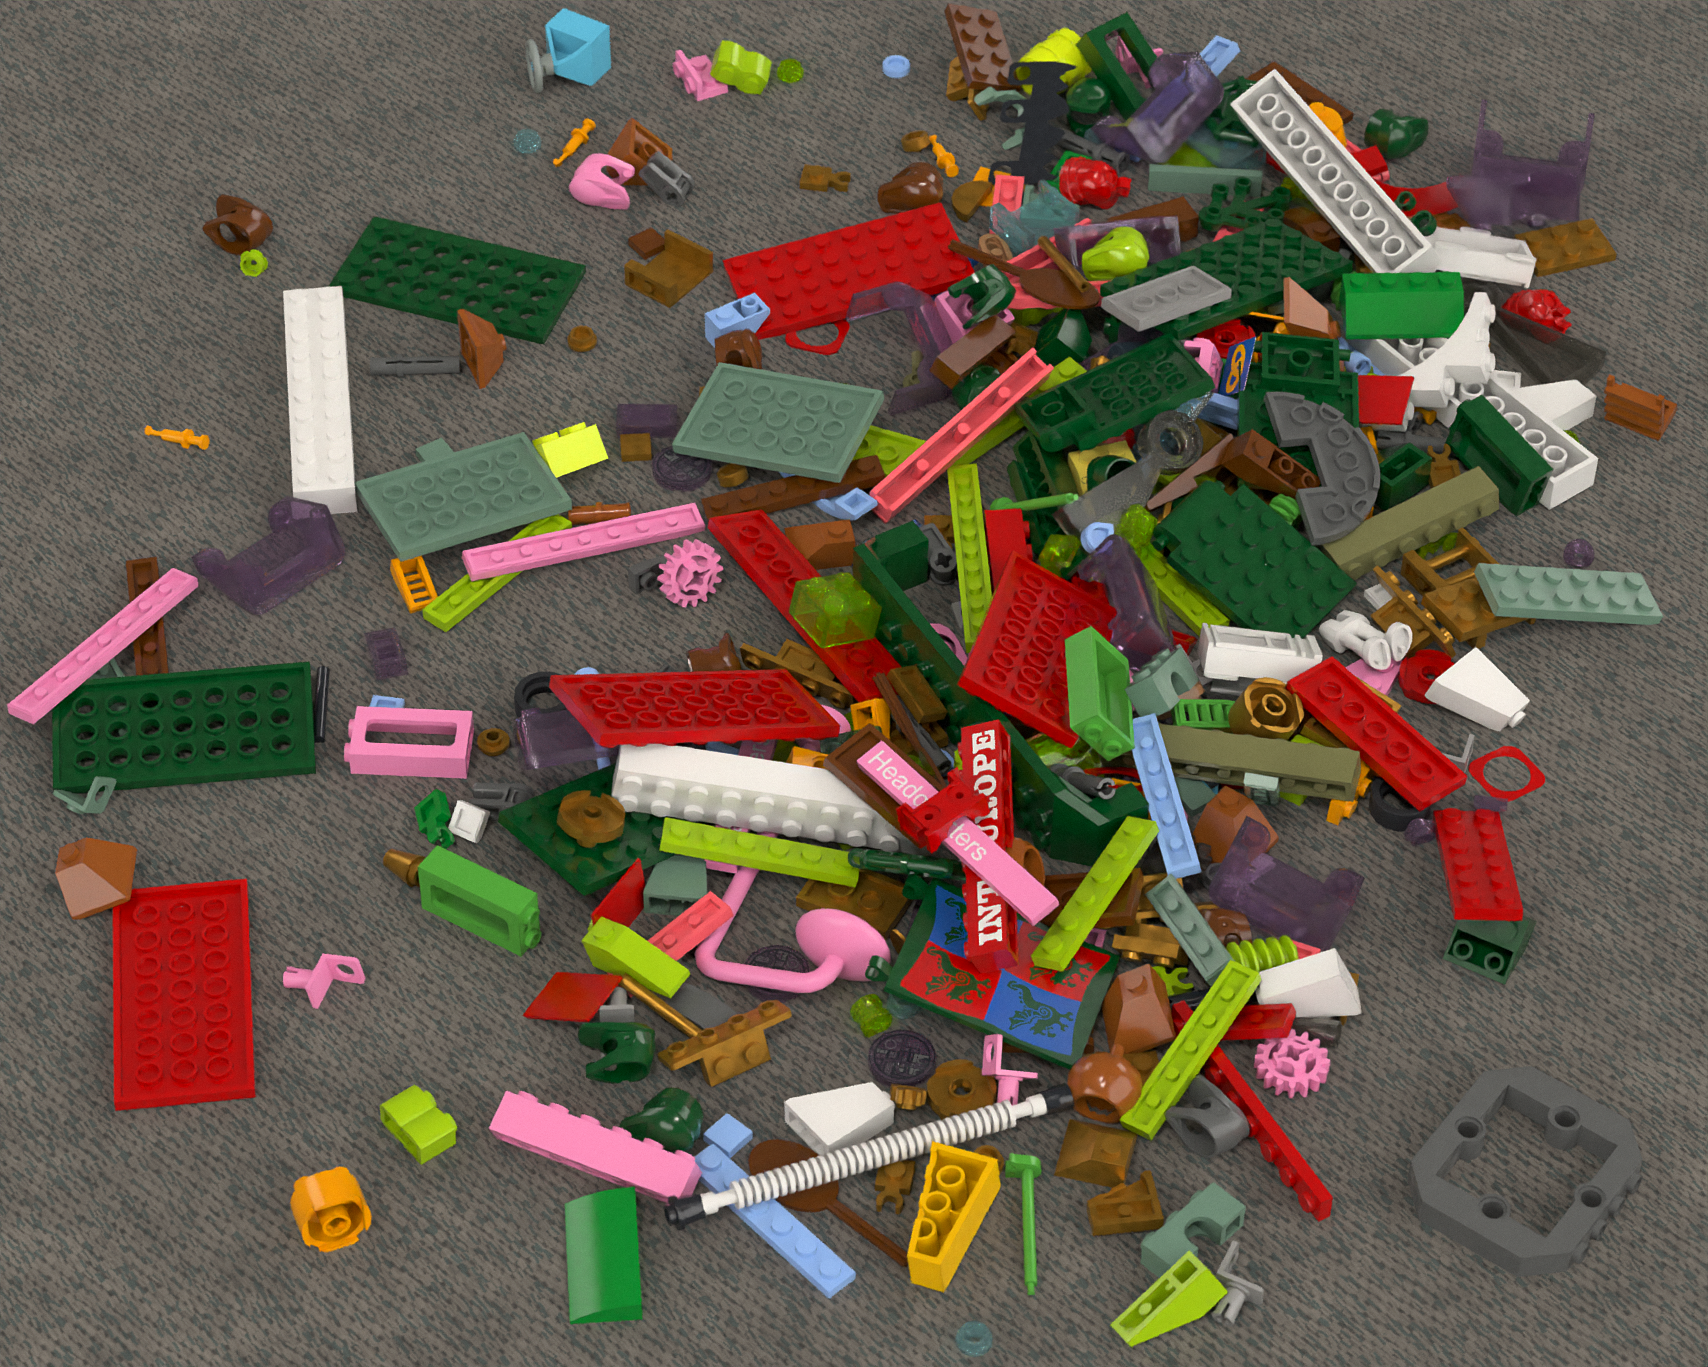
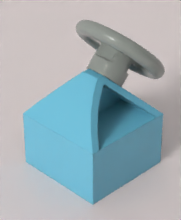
M565 8L545 25L546 54L539 56L537 45L533 39H528L526 42L528 74L532 89L536 94H540L543 90V76L557 74L591 86L611 68L609 25Z

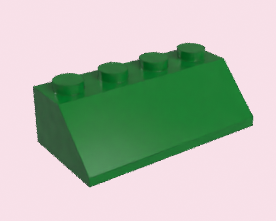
M1460 272L1342 274L1339 303L1346 340L1450 338L1464 319V291Z

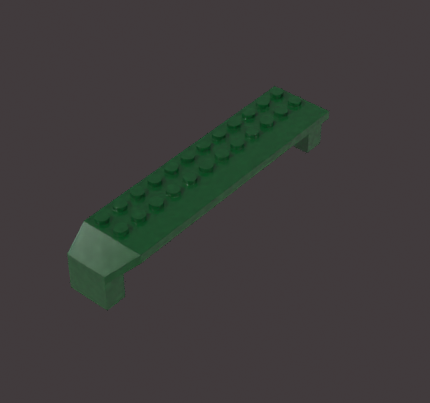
M914 521L875 535L853 548V584L850 586L853 604L850 609L901 667L916 665L948 711L945 718L937 720L938 724L942 723L947 729V735L953 744L962 741L961 728L999 719L1010 736L1014 817L1020 828H1026L1029 831L1032 841L1038 850L1043 849L1052 859L1093 867L1127 816L1148 820L1149 803L1132 782L1117 788L1114 796L1110 799H1102L1100 797L1091 799L1050 770L1003 712L997 710L992 704L980 697L968 694L962 687L957 685L964 665L903 592L927 582L929 539Z

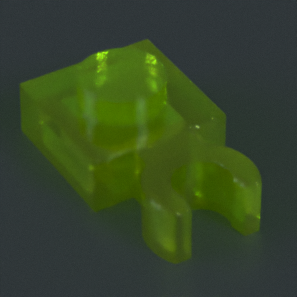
M1131 504L1120 528V532L1125 535V538L1116 547L1117 554H1125L1129 551L1126 559L1128 563L1139 561L1142 553L1141 547L1149 545L1153 535L1152 531L1158 522L1140 504Z
M1050 535L1038 558L1042 563L1040 566L1061 577V567L1070 566L1081 544L1077 536Z

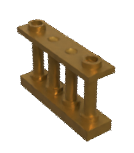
M1464 528L1458 529L1455 548L1426 561L1414 550L1403 554L1400 574L1423 597L1425 593L1476 577L1474 571L1478 563H1499L1480 545L1475 537H1472ZM1461 558H1464L1472 566V568L1447 579L1441 578L1435 572V570ZM1530 618L1525 621L1532 625L1535 623L1536 618ZM1487 633L1465 641L1473 649L1475 647L1478 649L1482 648L1486 644Z

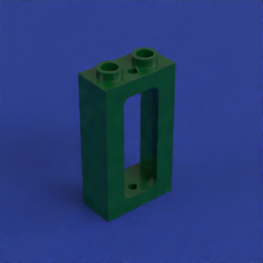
M1128 12L1086 32L1076 44V47L1097 79L1105 82L1110 89L1111 100L1130 126L1136 123L1173 83V80ZM1117 35L1120 36L1156 91V95L1148 99L1140 95L1106 41Z
M1483 395L1473 400L1467 399L1463 401L1456 409L1457 415L1449 427L1450 432L1445 444L1450 446L1453 453L1470 470L1479 466L1499 489V501L1516 517L1538 505L1554 469Z

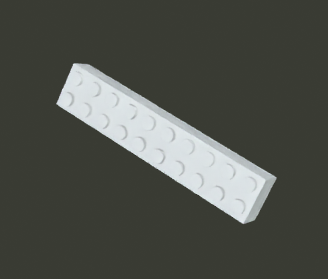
M1276 69L1272 70L1230 103L1244 126L1372 273L1431 272L1442 263L1433 246Z
M342 286L283 291L292 484L296 517L357 512Z
M1350 339L1347 342L1358 352L1369 358L1371 363L1386 376H1398L1425 361L1440 349L1448 339ZM1491 373L1489 374L1488 383H1455L1454 394L1449 396L1447 408L1423 407L1427 411H1436V419L1449 428L1457 415V407L1467 399L1473 400L1483 395L1554 469L1540 499V503L1549 510L1594 484L1598 458Z
M661 743L647 744L644 747H636L631 744L620 745L613 776L611 797L619 801L626 812L637 811L650 813L658 817H676L691 822H708L719 824L723 827L734 826L751 829L756 832H773L784 834L788 837L799 836L816 839L821 842H838L849 844L853 847L864 846L888 852L896 851L921 856H936L937 850L931 854L927 850V846L922 849L917 848L828 769L682 746H667Z

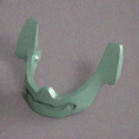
M988 87L976 95L974 101L979 106L993 101L1005 102L1007 100H1023L1027 98L1016 90L997 91L993 87ZM1014 104L1013 106L1018 110L1017 117H1019L1023 113V107L1019 104ZM1025 127L1016 130L1015 135L1002 144L1004 150L1022 145Z

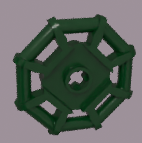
M1237 76L1235 80L1216 86L1208 85L1204 89V96L1200 106L1195 110V117L1198 121L1203 122L1212 132L1215 140L1219 142L1227 140L1250 145V148H1257L1260 144L1240 121L1230 103L1258 81L1244 79V76ZM1214 117H1219L1221 123L1219 124Z
M861 848L852 849L848 854V862L854 868L908 875L915 874L942 879L966 880V874L962 868L961 861L958 862L955 859L871 849L864 850Z

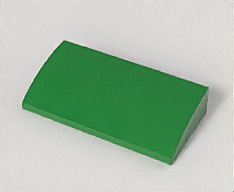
M635 1187L596 1192L565 1203L570 1324L642 1320Z

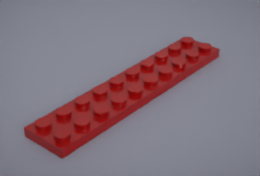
M761 509L709 518L707 528L854 698L859 703L872 699H884L873 677L879 672H884L887 676L890 669L900 668L901 665L831 587L826 589L824 600H821L824 585H830ZM818 585L820 587L818 598L813 602H809L807 600L808 591L811 587ZM817 588L812 589L810 599L815 598ZM892 686V688H893L895 694H896V695H899V694L897 693V691L894 689V687Z

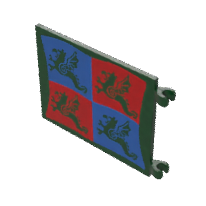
M915 874L908 875L902 889V895L905 898L923 900L894 967L882 957L872 956L868 963L869 966L865 971L866 978L872 981H887L883 990L887 993L986 1035L1000 1034L1003 1036V1042L1070 1070L1083 1054L1120 956L1084 941L1063 972L1035 966L1031 955L1050 929V926L1040 922L1032 926L1023 916L1017 913L1019 965L980 973L972 962L967 961L964 952V943L968 941V932L963 923V913L967 912V903L964 900L962 889L934 877L929 886L921 877Z

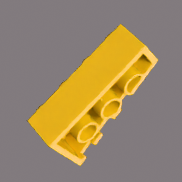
M932 1141L929 1165L927 1164L924 1189L918 1203L919 1211L914 1222L907 1259L911 1283L945 1292L995 1199L1001 1184L997 1159Z

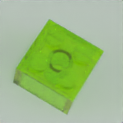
M841 572L834 575L796 581L789 613L820 648L873 639L882 607L850 572Z

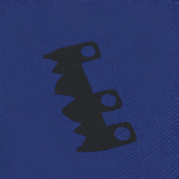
M1056 61L1015 62L1010 66L1007 79L1010 85H1033L1030 99L1007 100L1002 105L1001 122L1026 124L1019 161L994 162L990 167L988 182H992V185H995L996 180L994 172L1000 166L1010 167L1012 170L1010 176L1024 177V184H1034L1057 178L1054 174L1048 173L1043 168L1044 165L1055 159L1054 155L1045 151L1056 145L1064 136L1065 131L1048 124V121L1069 112L1065 99L1056 94V92L1068 88V85L1060 77L1066 71L1074 70L1077 66ZM1025 66L1030 69V76L1025 80H1016L1013 77L1014 71L1019 67ZM1019 104L1023 107L1022 115L1017 118H1009L1006 115V110L1011 105Z

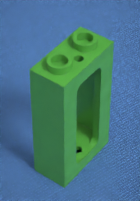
M1090 626L1065 639L1070 728L1109 761L1135 748L1132 703L1124 690L1130 684L1129 663L1124 655Z
M438 845L418 866L423 909L521 957L529 948L534 949L538 945L542 933L540 931V910L538 909V896L536 892Z

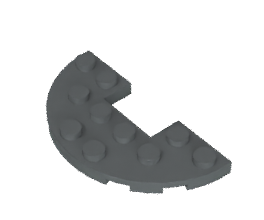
M1266 392L1264 402L1279 448L1308 445L1322 487L1298 489L1295 496L1311 546L1333 542L1346 536L1360 526L1367 518L1379 490L1380 468L1371 443L1359 427L1354 428L1343 419V413L1324 402L1322 405H1318L1304 400V395L1288 392Z

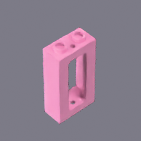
M357 706L355 719L349 720L348 736L351 738V742L345 743L344 761L350 763L351 774L467 779L474 736L473 711ZM367 731L456 735L454 744L450 746L369 743L365 741Z

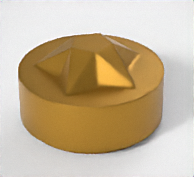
M917 130L904 135L901 143L903 150L906 152H920L930 144V140L926 131Z
M733 463L721 467L717 472V478L722 487H736L745 482L749 477L746 466Z

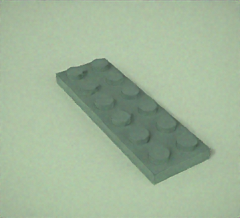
M1478 563L1474 571L1494 616L1641 625L1659 624L1663 618L1641 573Z

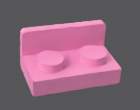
M681 50L675 51L676 62H673V70L677 78L683 79L688 94L692 93L697 101L728 93V85L717 81L710 75L712 63L706 55L688 60Z
M1194 338L1193 341L1185 340L1184 348L1213 380L1215 388L1210 390V392L1218 394L1223 361L1214 343L1204 338Z

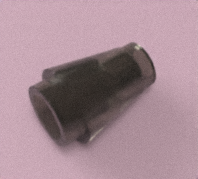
M1333 1016L1301 1017L1294 1019L1291 1029H1294L1296 1036L1300 1037L1304 1032H1307L1309 1041L1319 1039V1048H1327L1329 1050V1047H1338L1342 1025L1341 1021L1334 1020Z

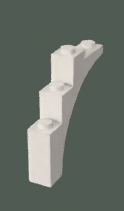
M1486 292L1474 293L1469 310L1458 329L1440 349L1422 363L1398 375L1414 376L1402 425L1359 424V428L1372 426L1373 431L1406 432L1408 422L1412 420L1414 415V407L1447 408L1449 396L1454 394L1455 383H1488L1489 374L1495 369V356L1491 354L1488 347L1490 339L1489 326L1490 322H1494L1495 306L1490 303Z

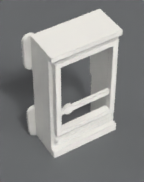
M1436 227L1432 235L1424 236L1433 246L1442 262L1431 272H1436V269L1441 272H1460L1461 277L1518 286L1523 284L1524 288H1529L1537 258L1533 257L1525 241L1491 236V232L1470 227H1460V230Z
M1202 623L1197 652L1205 677L1237 681L1239 676L1257 679L1268 677L1283 681L1285 684L1290 679L1321 663L1323 657L1315 636L1307 635L1306 639H1301L1299 635H1295L1294 638H1291L1290 634L1211 624L1209 628L1207 623Z

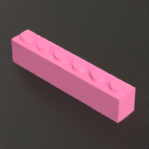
M509 1091L505 1092L489 1127L495 1138L622 1187H635L636 1192L667 1204L669 1196L675 1195L678 1198L692 1195L702 1174V1171L695 1162V1157L684 1151L676 1150L675 1154L663 1150L664 1146L652 1139L644 1138L643 1142L631 1138L632 1134L620 1127L613 1126L612 1130L604 1128L593 1117L584 1114L580 1118L572 1116L565 1107L556 1103H550L549 1106L538 1103V1099L535 1096L524 1091H519L518 1095Z

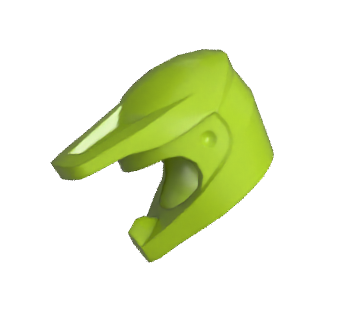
M1131 227L1114 228L1094 245V248L1083 253L1082 270L1086 278L1090 281H1112L1116 277H1122L1135 272L1137 269L1146 268L1149 260L1146 240L1140 232Z

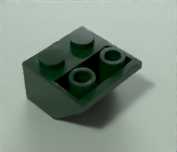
M1410 442L1383 449L1376 454L1380 468V486L1374 503L1386 511L1403 503L1429 484L1432 457Z
M1523 916L1522 921L1457 920L1442 959L1506 984L1528 945L1537 921Z

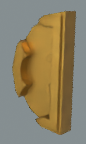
M970 181L954 190L951 206L956 212L958 219L966 223L970 220L992 191V182Z

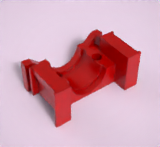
M958 767L947 773L949 781L947 787L915 809L906 802L896 808L900 830L906 832L919 845L920 849L927 846V850L931 854L948 837L949 828L957 819L968 816L973 820L976 817H985L990 813L987 796L983 792L979 794L978 789L973 792L960 779Z

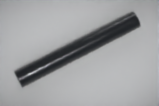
M326 666L317 668L313 718L315 743L325 742L330 669Z

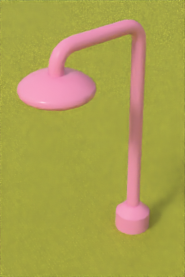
M821 705L841 725L839 737H828L821 741L799 738L795 741L800 748L829 755L847 741L851 733V727L841 713L831 707ZM766 831L757 832V835L777 838L779 834ZM739 866L738 872L735 873L722 898V901L731 907L734 916L701 941L695 951L697 968L706 977L718 981L794 993H812L822 990L833 983L837 977L848 981H871L866 978L865 971L869 966L868 963L872 956H880L889 964L891 962L890 949L885 939L874 927L848 912L828 908L807 912L799 919L796 925L795 933L800 948L809 960L818 967L814 971L798 973L717 960L715 958L716 951L760 870Z

